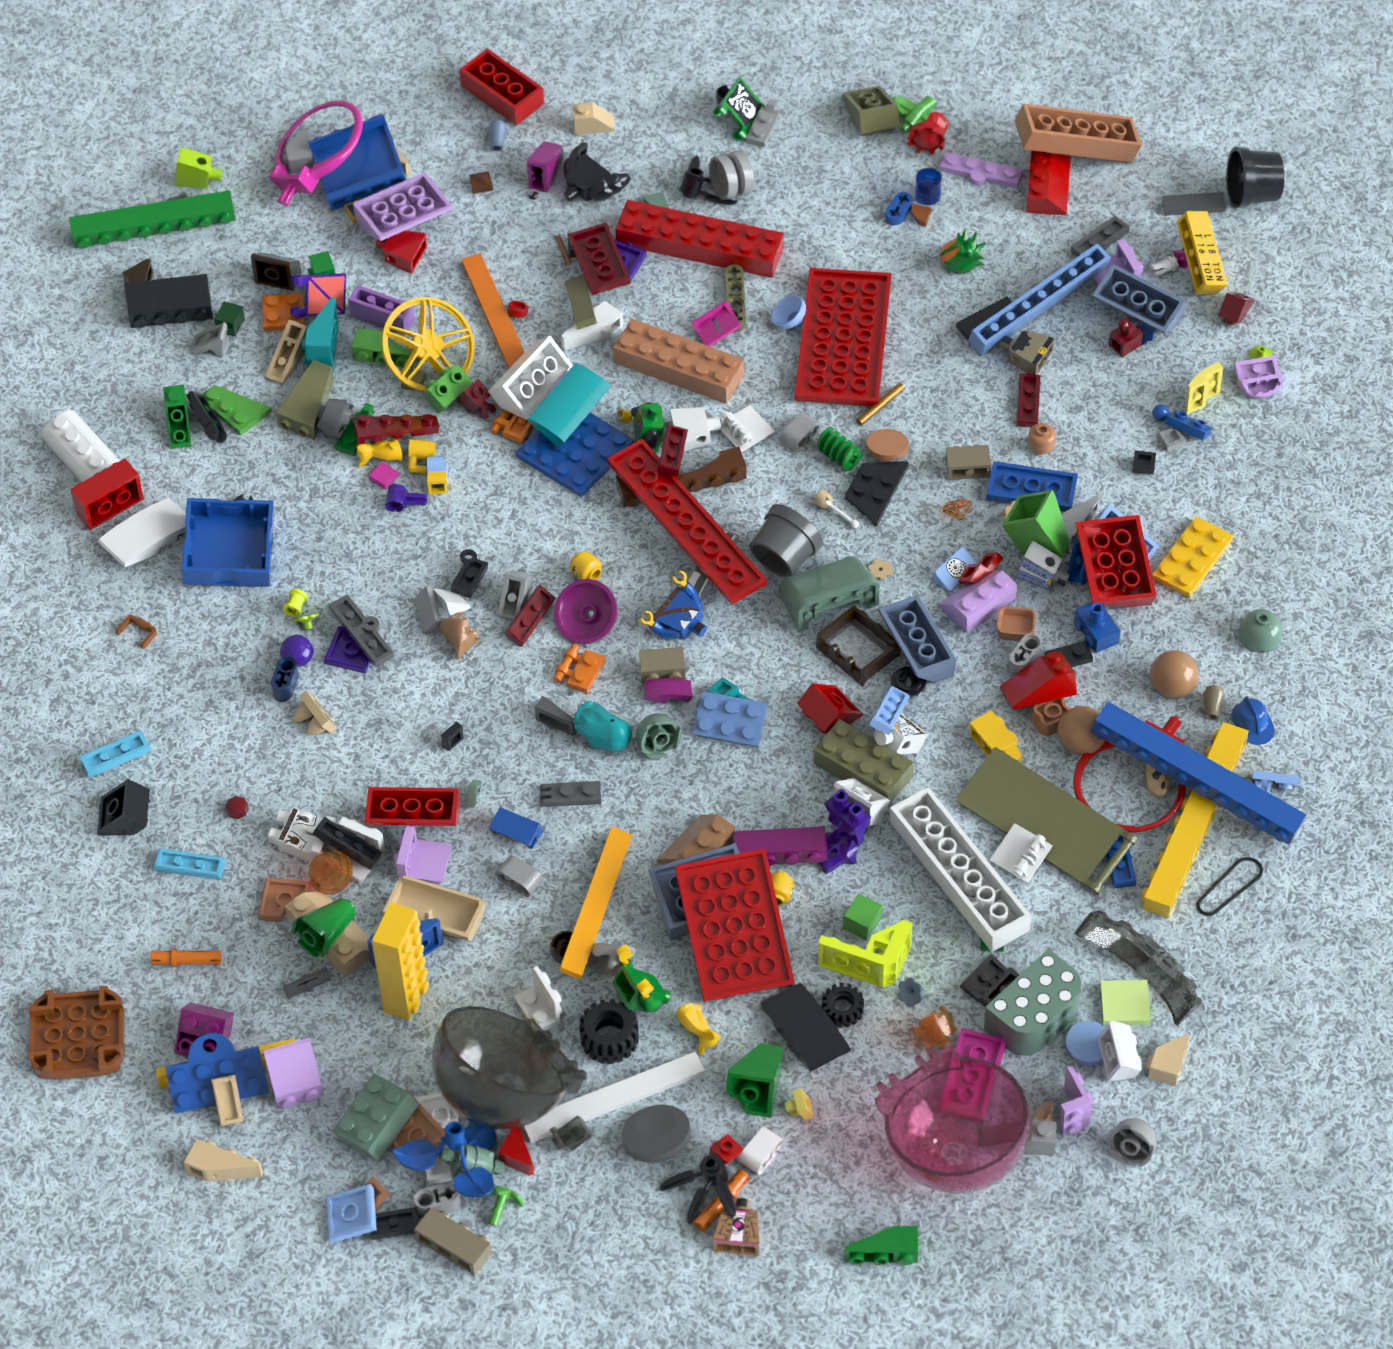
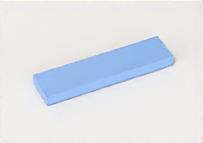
M890 686L869 725L889 735L910 697L909 694Z

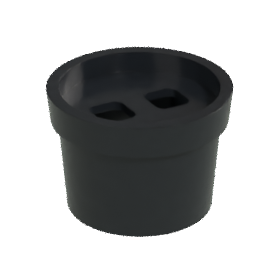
M1233 147L1229 153L1226 166V188L1231 205L1234 208L1248 207L1253 203L1278 201L1282 196L1285 183V171L1281 155L1278 152L1255 151L1246 147Z

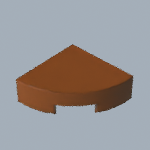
M912 203V216L919 225L926 227L932 213V208Z

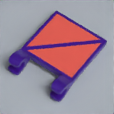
M347 274L291 275V282L294 285H306L305 307H291L290 315H293L294 318L318 316L331 298L336 299L338 315L345 314Z

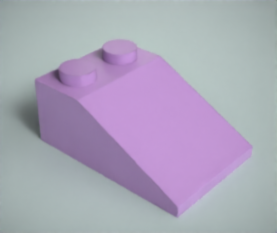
M310 1038L263 1051L270 1085L278 1109L291 1108L303 1101H315L324 1095Z

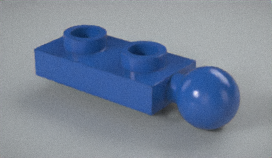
M1162 404L1156 405L1152 411L1155 420H1166L1165 424L1200 440L1210 436L1213 429L1205 421L1195 420L1183 411L1170 413L1169 409Z

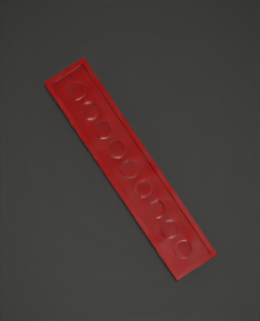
M643 439L607 458V464L731 605L767 585L766 577L676 476L657 471L660 458Z

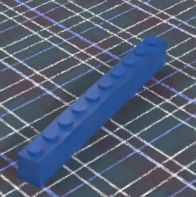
M1109 701L1094 722L1091 732L1098 738L1110 742L1119 750L1131 754L1138 761L1145 762L1159 773L1166 774L1178 784L1185 785L1195 791L1196 794L1206 797L1217 806L1234 813L1236 817L1244 819L1253 824L1257 829L1274 836L1280 842L1289 845L1307 815Z

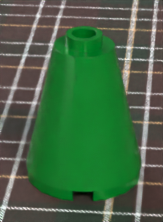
M340 898L295 919L292 923L293 935L297 933L300 938L297 941L300 947L313 957L319 955L324 957L355 917V906L350 900Z

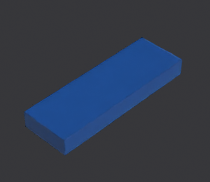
M1121 836L1106 854L1108 862L1125 840ZM1130 849L1110 874L1113 889L1136 886L1137 882Z

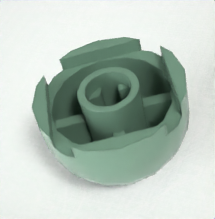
M1253 610L1246 614L1240 623L1239 640L1245 648L1252 652H1270L1281 643L1283 635L1282 623L1276 614L1269 610Z
M655 713L648 715L639 723L636 730V741L641 751L652 759H660L667 756L668 754L664 752L673 748L676 750L682 739L680 727L675 720L666 714Z

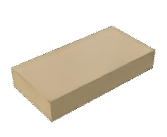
M235 1074L211 1079L220 1126L244 1122Z

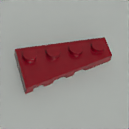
M409 414L401 416L360 415L359 417H353L352 421L357 444H365L367 439L379 442L383 441V437L392 436L394 439H401L406 434H410L413 437L439 433L440 427L437 416L431 414H424L422 416H411Z

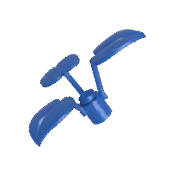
M491 1117L475 1122L465 1128L460 1122L448 1123L445 1126V1137H441V1143L437 1150L432 1142L424 1139L414 1140L393 1149L396 1159L403 1166L411 1170L423 1171L432 1168L436 1164L435 1157L440 1155L446 1144L450 1150H459L465 1172L455 1177V1190L460 1195L466 1197H484L493 1191L494 1180L492 1174L483 1167L473 1168L469 1171L463 1149L464 1144L477 1145L487 1150L495 1146L497 1138Z

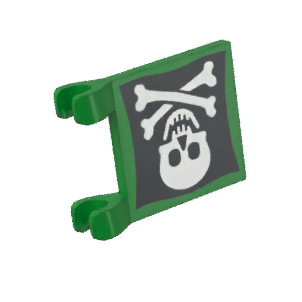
M739 77L722 102L713 110V113L718 118L721 114L725 115L729 112L740 126L732 135L736 141H739L740 138H746L748 130L752 126L759 110L764 105L744 80Z

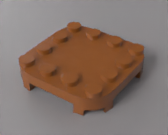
M99 985V990L57 994H54L53 990L50 989L43 991L44 995L36 999L33 1004L30 1003L28 1056L37 1077L51 1080L96 1077L115 1073L120 1069L125 1054V1012L121 996L119 997L117 993L109 990L108 986Z

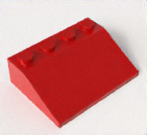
M1139 515L1076 522L1075 526L1092 604L1098 602L1103 604V606L1129 608L1151 605L1157 595Z

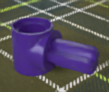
M391 484L388 486L385 508L391 512H395V510L396 512H401L404 508H407V505L425 506L428 497L427 494L408 493V490L403 485Z

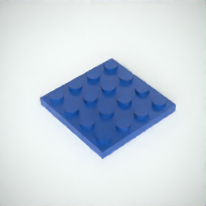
M589 413L559 448L537 430L515 452V455L518 459L579 497H582L611 468L607 464V458L635 443V440L594 414Z

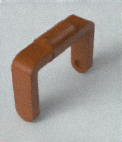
M133 615L127 616L115 633L120 635L131 622L143 630L151 632L141 643V648L145 649L157 635L156 628L141 618Z

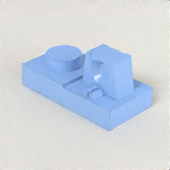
M1253 771L1252 780H1255L1256 786L1269 793L1272 783L1279 784V789L1292 790L1293 786H1298L1299 776Z

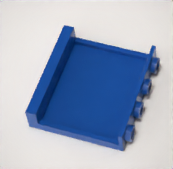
M384 115L372 116L370 119L363 121L361 136L351 154L336 169L321 177L326 193L325 196L331 210L342 208L344 205L364 199L407 180ZM354 124L341 130H335L328 135L316 137L308 142L316 164L330 158L344 148L352 135Z

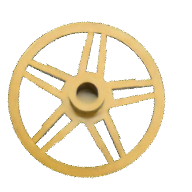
M419 297L404 302L389 315L382 331L381 347L388 368L403 384L422 392L427 390L425 388L426 385L415 383L411 379L426 361H429L440 375L444 368L438 362V357L445 367L450 366L441 350L466 340L467 355L462 370L467 374L472 365L475 351L474 337L467 320L455 307L436 298ZM426 304L428 305L429 310V329H425ZM420 305L418 333L391 326L395 318L402 311L409 307ZM432 305L450 313L458 321L462 329L435 334ZM391 329L394 331H398L399 333L413 337L412 341L398 334L389 332V330ZM463 332L465 334L463 337L443 343V337ZM388 337L410 347V352L412 353L405 363L402 372L396 368L390 357ZM413 361H420L408 378H406L404 375Z

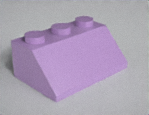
M993 570L983 579L974 583H967L938 603V606L967 633L998 612L1000 608L1016 599L1017 584L1004 571Z

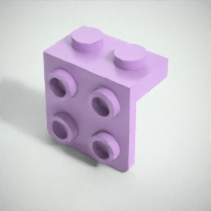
M1125 239L1117 241L1116 255L1111 256L1107 268L1095 276L1093 281L1098 287L1112 264L1141 278L1143 265L1140 260L1136 259L1132 246H1129Z
M406 826L404 834H400L398 843L400 851L395 853L393 865L397 867L398 878L406 875L429 883L442 884L452 851L451 845L417 839L415 827Z
M1072 1066L1066 1067L1064 1089L1070 1101L1061 1104L1059 1129L1062 1135L1068 1133L1075 1134L1081 1131L1083 1127L1089 1126V1119L1092 1115V1096L1088 1090L1085 1091L1082 1086L1083 1082L1078 1071L1075 1072Z

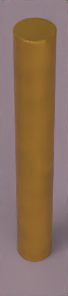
M898 383L879 400V404L871 406L856 419V422L861 426L899 395L905 389L904 385Z

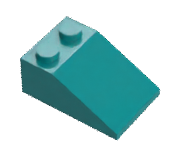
M331 298L308 327L306 338H302V351H305L304 364H308V367L313 360L332 366V371L334 372L339 330L335 298Z

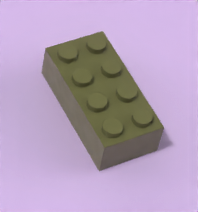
M840 719L814 749L815 765L840 780L851 778L859 780L890 799L889 805L913 777V761L885 745H878L875 739Z

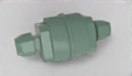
M463 1145L469 1171L473 1168L483 1167L493 1175H501L504 1172L505 1163L495 1159L493 1151L480 1148L477 1145ZM442 1149L439 1160L443 1163L451 1164V1172L458 1175L465 1173L459 1150Z

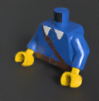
M678 571L682 575V580L678 581L675 576H672V581L680 584L681 588L677 586L654 615L649 611L642 612L647 616V622L642 618H639L638 622L640 625L648 624L649 629L663 639H677L680 637L685 640L691 632L701 637L707 630V626L701 623L704 617L702 602L698 592L691 583L686 582V573Z

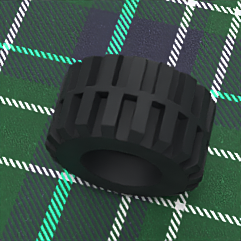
M605 999L600 1000V1004H596V1002L591 1004V1009L586 1008L584 1015H581L579 1024L581 1046L584 1052L590 1055L592 1060L598 1058V1062L602 1064L604 1060H607L608 1064H613V1060H617L619 1063L623 1061L624 1056L628 1059L631 1056V1051L635 1052L639 1042L637 1016L635 1012L632 1013V1010L625 1007L624 1002L619 1001V1003H615V999L605 1002ZM605 1026H615L621 1030L617 1035L610 1037L597 1033L599 1029Z

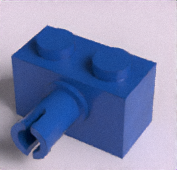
M1091 602L1076 609L1073 623L1077 631L1083 633L1088 647H1092L1098 653L1119 644L1121 631L1105 607H1103V604L1098 602L1092 604Z

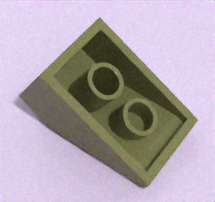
M881 86L842 92L855 128L861 134L872 135L876 131L888 132L892 131L893 128L900 127L898 104Z

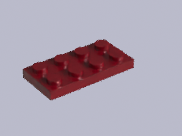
M607 222L568 234L569 241L591 295L631 284L630 276Z

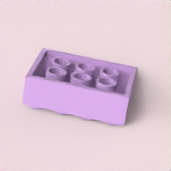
M425 172L353 203L356 222L365 233L380 241L453 209L451 203Z

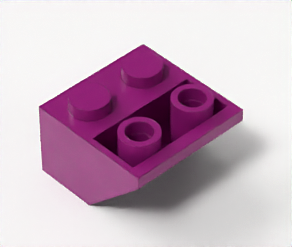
M192 1002L181 1008L174 1053L188 1057L193 1041L205 1033H220L229 1039L234 1013ZM206 1039L203 1042V1048L206 1051H213L217 1046L216 1041L213 1039Z

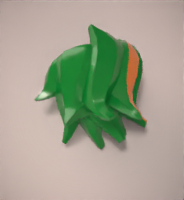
M965 228L962 235H960V232L957 233L955 239L942 246L940 256L942 261L945 262L948 273L955 271L965 274L977 266L984 265L979 260L984 259L980 252L986 245V242L977 244V232H974L973 238L969 237L967 239V229Z

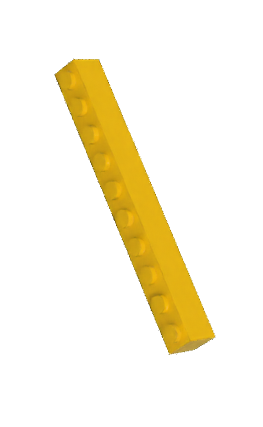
M1223 722L1220 730L1215 729L1212 737V742L1214 743L1212 747H1207L1204 756L1234 772L1247 743L1248 730ZM1190 788L1188 791L1190 793L1189 799L1184 798L1181 806V811L1183 812L1181 816L1177 815L1173 824L1175 830L1173 834L1169 833L1166 838L1165 846L1167 848L1165 852L1161 851L1158 856L1157 870L1153 868L1150 874V886H1145L1141 895V900H1144V910L1169 918L1218 808L1213 801L1196 794Z

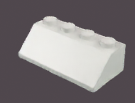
M547 336L535 341L488 392L500 408L526 420L545 399L564 371H569L573 365L551 336Z

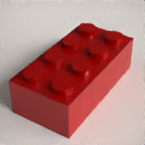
M488 48L459 69L461 87L516 126L545 104L542 86Z

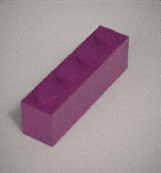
M825 826L734 831V844L736 843L739 853L765 848L769 866L775 864L795 865L797 863L817 864L827 862L828 838Z

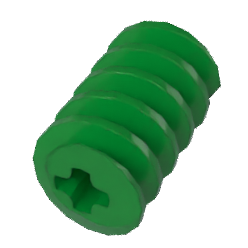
M833 427L826 428L818 439L817 449L823 452L825 456L830 457L837 465L842 466L845 471L852 470L858 465L863 456L862 452H858L859 447L857 445L852 446V441H846L845 436L840 437V433L838 431L834 432Z

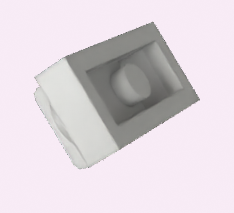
M224 322L195 334L190 351L198 355L211 349L220 358H223L227 344V324Z

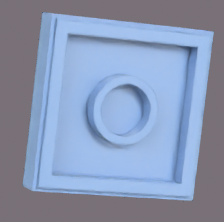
M368 1184L327 1196L329 1240L332 1243L376 1231L374 1187Z

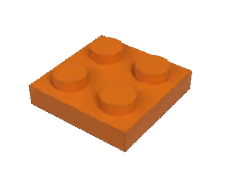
M303 292L262 295L264 332L285 330L289 319L305 325V317L294 318L293 315H290L291 307H304Z

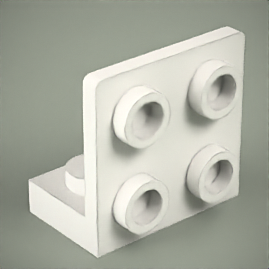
M538 966L533 967L535 986L515 995L514 1000L535 1034L538 1035L561 1023L560 1014H562V1009L559 1005L561 997L556 989L552 990L550 987V980L546 972H541Z

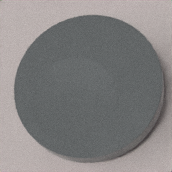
M653 1105L639 1110L627 1120L622 1130V1141L625 1150L634 1159L648 1163L661 1162L678 1155L687 1146L691 1138V1126L687 1115L679 1108L671 1105Z

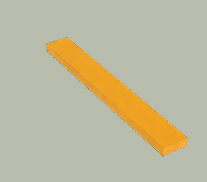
M611 827L559 972L579 980L581 979L632 834Z

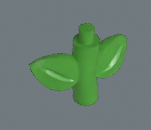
M926 96L916 105L909 99L892 97L898 104L899 116L904 118L900 127L902 133H906L913 125L919 122H925L929 116L928 113L936 107V101L930 96Z

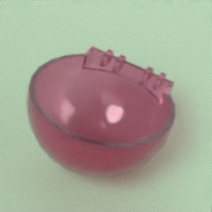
M951 1045L940 1053L930 1046L926 1049L930 1060L926 1062L919 1054L914 1057L918 1066L916 1070L901 1080L894 1073L888 1075L889 1082L893 1085L890 1088L881 1081L876 1084L881 1094L874 1099L877 1110L885 1117V1134L890 1150L902 1169L918 1183L928 1188L950 1194L972 1193L986 1189L1004 1178L1014 1168L1024 1152L1030 1130V1114L1023 1089L1013 1075L997 1064L980 1058L961 1056Z

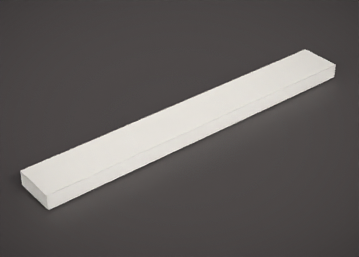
M693 1052L521 1120V1124L530 1143H533L705 1075V1070L696 1052Z

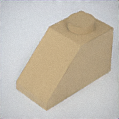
M594 103L573 104L575 135L615 132L613 114Z
M1183 1035L1156 1047L1154 1056L1149 1055L1146 1069L1149 1070V1079L1176 1086L1188 1049L1189 1035Z

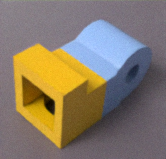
M444 455L427 457L429 495L448 493ZM432 484H444L443 487L438 489L432 486Z

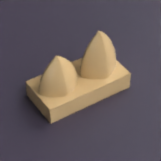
M305 690L300 695L303 702L296 709L292 722H301L314 716L308 725L307 735H316L325 730L329 733L334 732L337 729L336 725L317 699Z

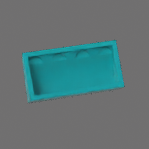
M575 363L529 416L527 421L559 448L612 386L590 369Z

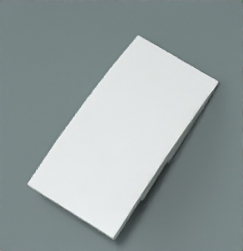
M170 498L164 499L124 520L99 538L98 543L124 567L156 556L161 547L177 541V536L186 532V513Z

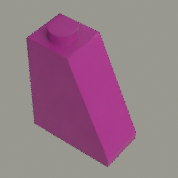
M543 141L528 158L529 189L548 193L564 159L563 145Z

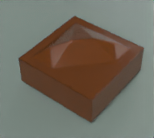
M489 171L469 175L473 194L493 191Z

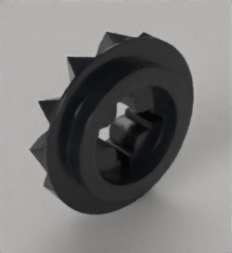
M907 666L899 668L893 673L891 685L909 694V696L915 695L918 697L919 693L925 689L926 680L917 677L912 668ZM907 677L911 680L910 687L906 686Z

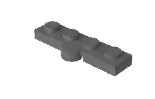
M348 594L329 604L330 611L375 668L394 658V652L378 633L380 624L376 617H365Z

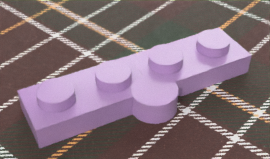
M949 152L944 153L939 167V171L969 177L971 183L978 186L983 185L987 179L991 183L1018 188L1023 174V169Z

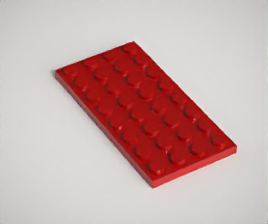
M809 268L805 302L806 311L803 319L795 401L862 406L879 404L892 273Z

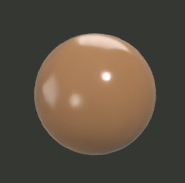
M1179 650L1163 652L1153 661L1150 668V680L1154 689L1160 695L1171 699L1187 696L1194 690L1199 679V670L1195 660L1189 654Z
M1087 706L1073 707L1065 712L1057 728L1058 738L1062 746L1067 751L1076 755L1089 754L1098 750L1105 740L1098 738L1091 730L1100 713Z

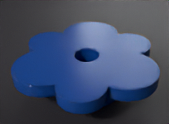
M1144 323L1136 325L1143 333L1141 345H1146L1148 341L1154 339L1155 329Z

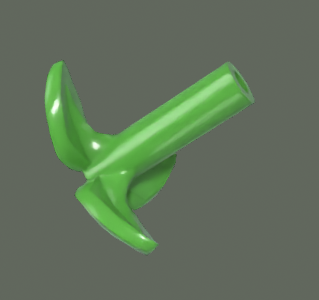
M495 1185L489 1195H497V1199L488 1223L498 1226L507 1199H513L523 1207L524 1203L521 1197L506 1187Z

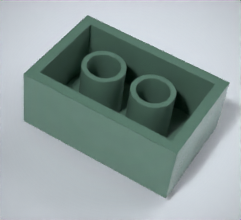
M373 1073L332 1131L344 1144L378 1163L419 1104L408 1091Z

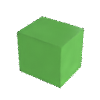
M858 893L844 914L843 929L867 941L882 918L883 905Z

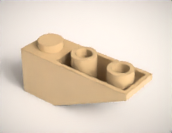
M196 1139L184 1161L186 1173L206 1181L263 1176L261 1163L255 1158L240 1156L234 1150L222 1149L208 1140L204 1142Z

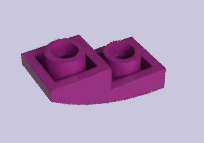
M658 678L645 680L643 683L645 700L666 704L668 698L690 702L692 698L691 680Z

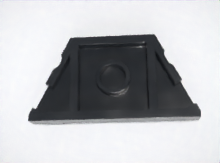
M909 462L862 463L845 494V499L851 505L856 506L857 510L862 515L865 514L872 521L871 523L877 527L909 467Z

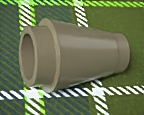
M1207 686L1206 691L1203 692L1205 717L1207 719H1219L1225 698L1224 689L1220 686Z

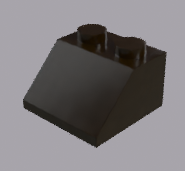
M263 252L251 254L255 283L294 291L296 285L291 282V275L302 274L300 260Z

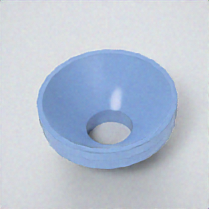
M789 295L776 304L771 314V320L780 329L799 326L803 322L806 304L800 296Z

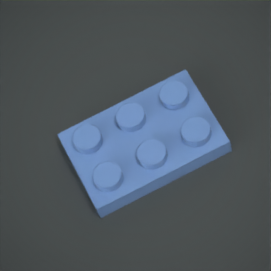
M702 691L693 736L759 748L768 704Z

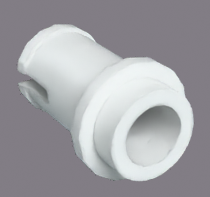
M1168 256L1166 260L1150 265V269L1155 270L1152 271L1155 277L1168 271L1174 272L1178 268V262L1174 256Z

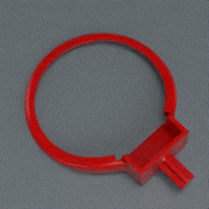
M1171 716L1163 728L1147 720L1145 721L1147 724L1185 744L1184 740L1174 735L1182 724L1179 717ZM1106 740L1098 750L1089 754L1084 753L1075 767L1073 775L1074 794L1077 800L1088 807L1090 806L1085 798H1083L1081 790L1082 774L1087 763L1096 754L1106 749L1116 748L1115 745ZM1178 784V794L1173 806L1159 820L1139 827H1135V825H1116L1130 833L1148 831L1164 824L1181 807L1186 794V786Z

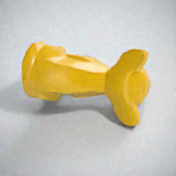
M392 436L387 441H379L372 445L369 443L357 445V456L360 458L359 467L365 466L372 457L389 461H402L400 444Z
M688 1003L678 1008L675 1016L681 1025L699 1037L698 1054L703 1055L705 1050L714 1047L721 1040V1037L715 1031L709 1029L708 1021L701 1013L703 1007L700 1004Z

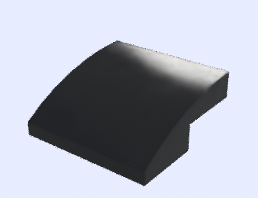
M990 954L959 987L986 1007L1019 974L1012 967L1007 969L993 954Z

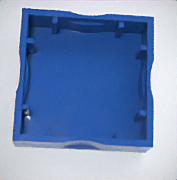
M187 498L185 516L186 539L183 544L182 557L183 585L270 587L274 502L270 500L224 501L220 499Z

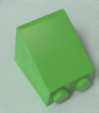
M1053 490L1018 496L1002 524V527L1023 556L1026 554L1032 541L1059 557H1063L1070 544Z

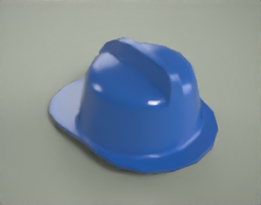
M1246 696L1240 704L1233 708L1232 720L1235 726L1248 730V743L1261 745L1268 743L1273 738L1274 725L1266 711L1265 705L1261 701Z

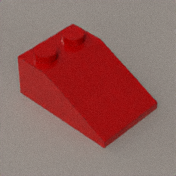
M1050 652L1047 655L1040 656L1001 684L1000 690L1013 710L1077 695L1075 671L1062 652Z

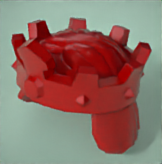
M940 112L930 113L925 122H919L910 128V134L907 137L908 146H915L916 153L919 154L921 150L929 151L930 155H934L935 150L938 148L944 150L945 133L949 128V121Z

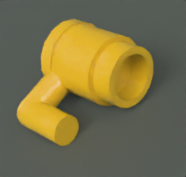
M409 440L408 471L410 473L427 474V466L417 465V460H427V457L435 456L436 442Z

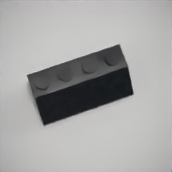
M207 274L124 283L131 328L213 319L212 298Z

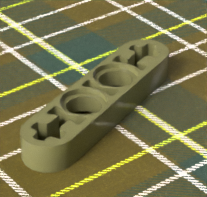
M732 264L725 269L726 301L730 306L735 303L741 305L738 309L732 308L742 326L734 332L744 330L746 326L744 275L741 266ZM732 273H736V280H732ZM732 288L740 289L738 293H732L729 290Z

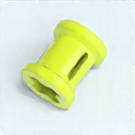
M291 589L289 591V599L283 606V612L288 616L300 617L301 607L307 601L308 595L300 589Z

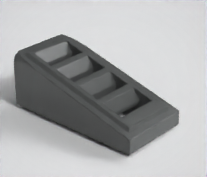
M542 696L535 706L536 721L575 736L577 730L574 728V718L548 698Z

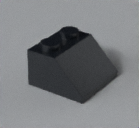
M127 779L101 796L97 835H135L146 828L148 824L147 815L150 804V789Z

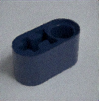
M284 656L278 660L271 679L273 697L279 702H286L291 699L299 678L297 662L291 656Z

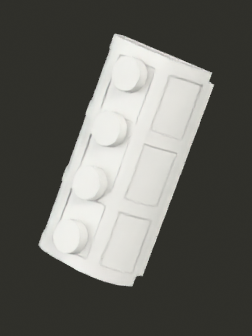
M73 410L61 413L43 429V440L81 482L105 470L113 463L120 461Z

